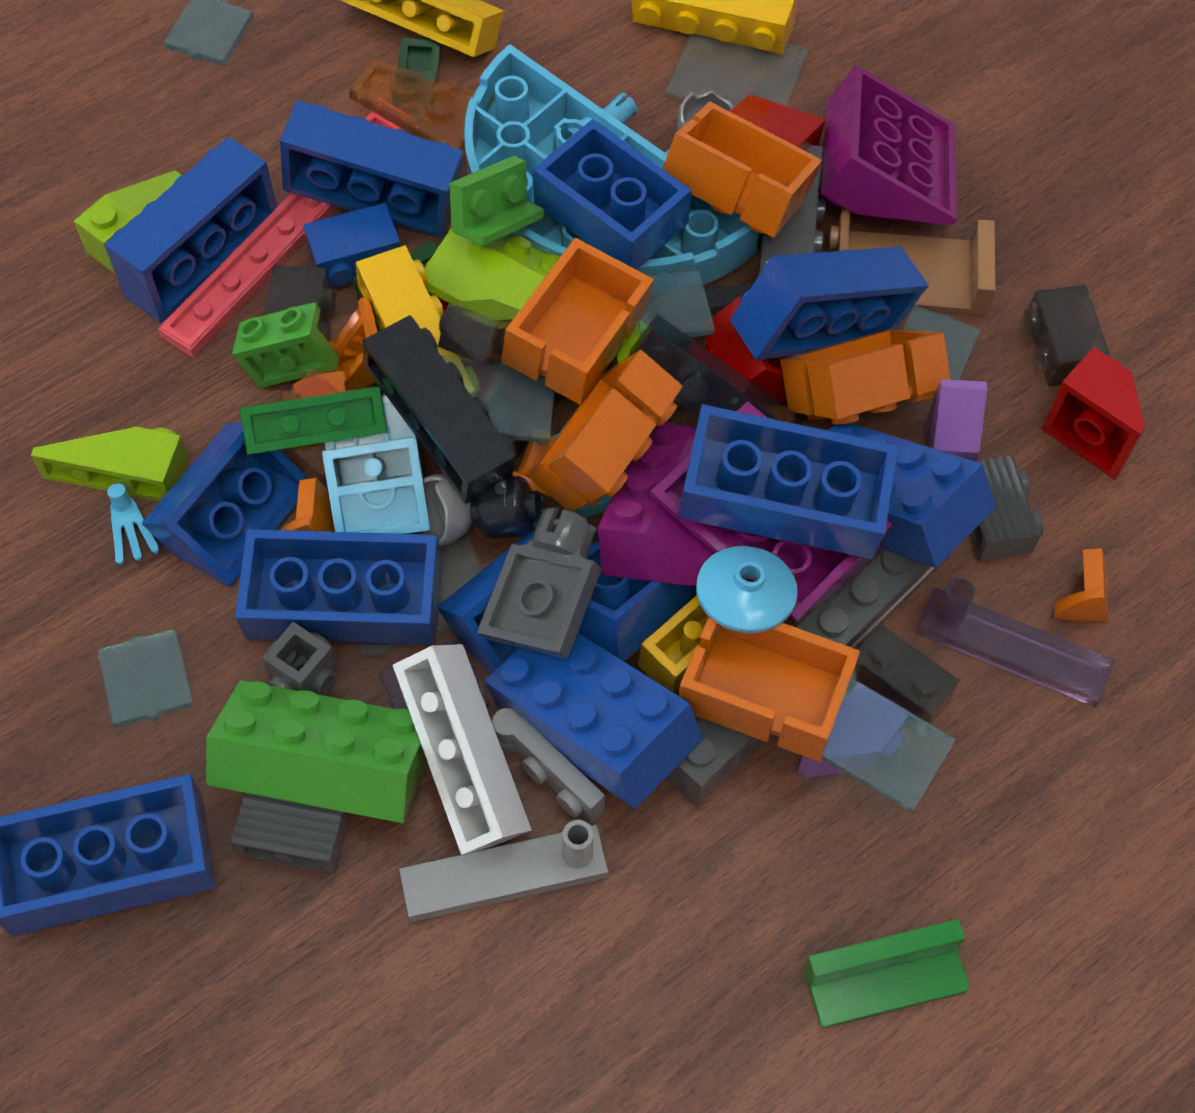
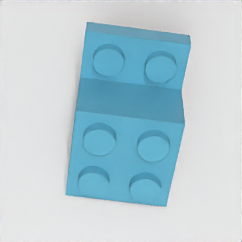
M381 395L387 433L325 442L326 450L322 451L335 532L408 534L431 530L418 439L386 395Z

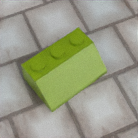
M451 227L424 268L428 281L425 287L428 292L437 295V297L505 333V329L560 256L546 254L532 247L528 239L511 234L497 239L492 245L478 246L470 240L453 233Z

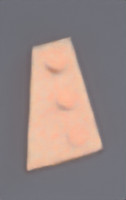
M371 60L350 87L349 98L409 132L411 135L433 142H444L460 150L465 146V117L471 97H474L475 92L462 89L461 83L446 80L445 84L422 78L420 72ZM495 94L492 96L487 108L494 102Z

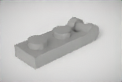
M504 708L494 714L492 724L502 751L504 753L515 752L523 760L521 766L532 780L540 785L545 781L558 793L556 795L557 802L570 816L577 818L580 815L591 825L605 812V795L514 709Z

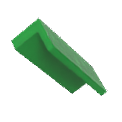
M376 386L239 407L247 455L387 433L380 388Z
M959 919L810 955L803 970L820 1026L828 1028L966 993L970 985L958 953V948L965 940Z

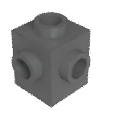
M292 622L262 657L270 679L268 685L297 691L307 690L325 696L337 679L338 668L333 654V646L318 633H310Z

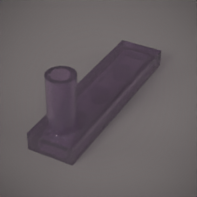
M964 578L950 580L944 591L938 588L934 589L916 634L1096 707L1113 667L1114 659L973 603L972 600L975 595L974 586Z

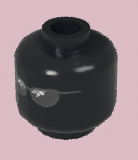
M521 476L505 479L471 501L470 513L473 525L477 529L481 528L484 535L492 539L526 536L532 530L534 519H540L542 514L539 491H532L528 481Z

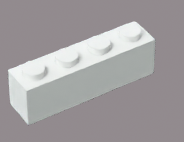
M463 644L432 645L393 664L461 855L494 847L531 831L532 829Z

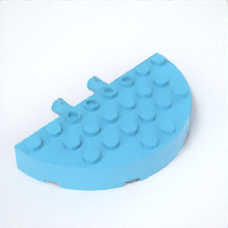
M510 44L493 59L480 77V85L474 97H471L465 117L464 141L467 175L511 156L526 160L527 201L535 204L533 169L592 119L662 169L670 148L664 153L624 124L634 117L638 111L634 100L630 96L622 103L626 98V94L620 93L602 109ZM691 194L689 223L637 270L654 279L650 297L664 296L694 289L727 275L754 256L758 251L760 233L755 232L747 223L739 220L740 214L735 212L731 216L730 214L720 213L714 210L709 203ZM545 211L543 219L528 225L524 230L510 233L511 235L528 239L532 247L546 254H554L560 257L574 238L588 244Z

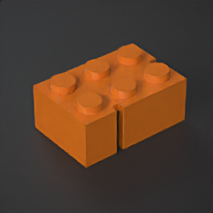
M709 101L694 115L693 119H690L675 133L663 169L692 190V195L709 203L714 210L730 214L731 216L736 212L741 215L739 220L747 223L752 230L774 238L805 202L823 160Z
M574 238L505 329L501 362L535 381L541 375L546 377V387L581 405L623 346L624 338L627 339L646 313L654 279Z
M888 329L780 359L788 409L794 413L806 414L808 420L830 418L832 424L836 425L855 422L859 420V413L870 410L871 413H883L897 409L896 402L907 399L908 402H920L934 398V391L938 389L940 380H951L944 332Z
M640 349L601 375L528 478L571 512L586 504L589 507L594 506L604 495L612 497L626 482L628 475L624 470L631 460L635 462L640 459L651 446L653 439L649 435L656 425L658 427L663 425L676 410L677 405L673 400L683 386Z
M708 616L700 636L699 646H696L680 684L679 697L690 703L693 713L697 717L764 742H768L770 734L779 737L778 747L821 762L860 650L785 623L765 632L741 633L719 625Z

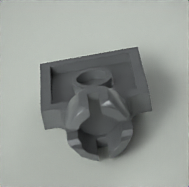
M551 507L546 508L541 514L533 538L527 544H511L477 633L487 640L568 660L602 568L595 561L588 560L587 558L596 534V527L591 524L588 525L586 518L564 509L560 518L555 519L559 508Z

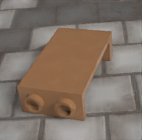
M841 208L838 226L830 225L828 251L902 247L929 284V287L911 309L987 316L996 291L995 221L978 219L971 240L849 231L850 210Z

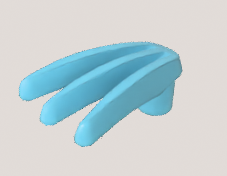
M116 483L111 485L107 490V494L111 501L115 561L120 566L124 563L122 528L126 530L134 559L138 562L141 561L142 555L133 527L134 524L138 525L149 548L157 555L159 547L152 534L141 524L144 519L133 498L128 495L123 484Z

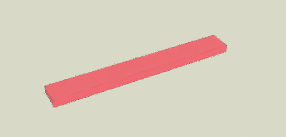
M374 109L365 118L374 124L406 131V127ZM291 193L158 328L160 337L194 358L306 242L303 224L329 218L339 207Z

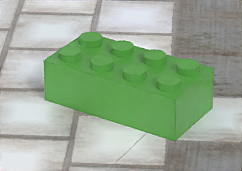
M239 681L206 736L207 786L398 823H404L428 764L408 709H392L366 704L355 699L344 700L318 695L307 690L297 691L275 687L260 681Z

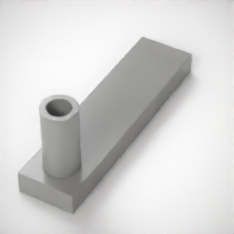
M583 820L569 822L564 827L562 833L399 869L410 923L608 878V869L597 825L590 826V824Z

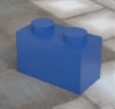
M386 203L303 224L308 250L322 290L334 286H345L354 281L353 278L357 276V261L401 247Z

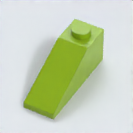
M174 170L105 194L74 220L86 253L115 274L104 244L111 239L117 230L124 228L138 216L148 203L155 201L168 190L181 174Z
M132 427L34 447L31 453V457L44 479L107 491L111 485L120 483L125 486L129 496L159 502L184 474L189 461L181 435L161 427L154 430Z

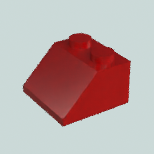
M738 297L701 325L706 340L705 348L777 401H786L780 359L787 357L761 360L754 358L729 320L741 303V297Z
M1093 347L1062 382L1041 430L1114 480L1120 475L1145 430V424L1132 372L1123 367L1115 358L1107 356Z

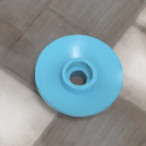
M735 546L718 551L705 561L697 577L696 592L699 603L705 613L719 625L741 633H760L779 626L790 616L797 599V584L789 567L774 554L756 547ZM742 578L752 579L755 582H747Z

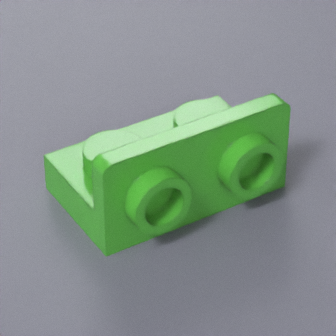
M511 156L449 183L452 232L470 240L475 245H492L497 239L514 231L524 230L528 225L544 218V208L527 201L526 160L519 157Z
M315 302L242 321L239 324L232 352L234 358L259 388L337 370L339 355L317 328L321 309Z

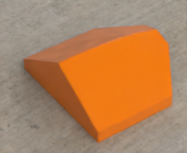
M367 298L359 299V306L351 315L336 340L329 341V344L339 355L337 370L333 371H346L348 381H344L346 391L365 388L376 382L363 365V340L377 333L371 301Z

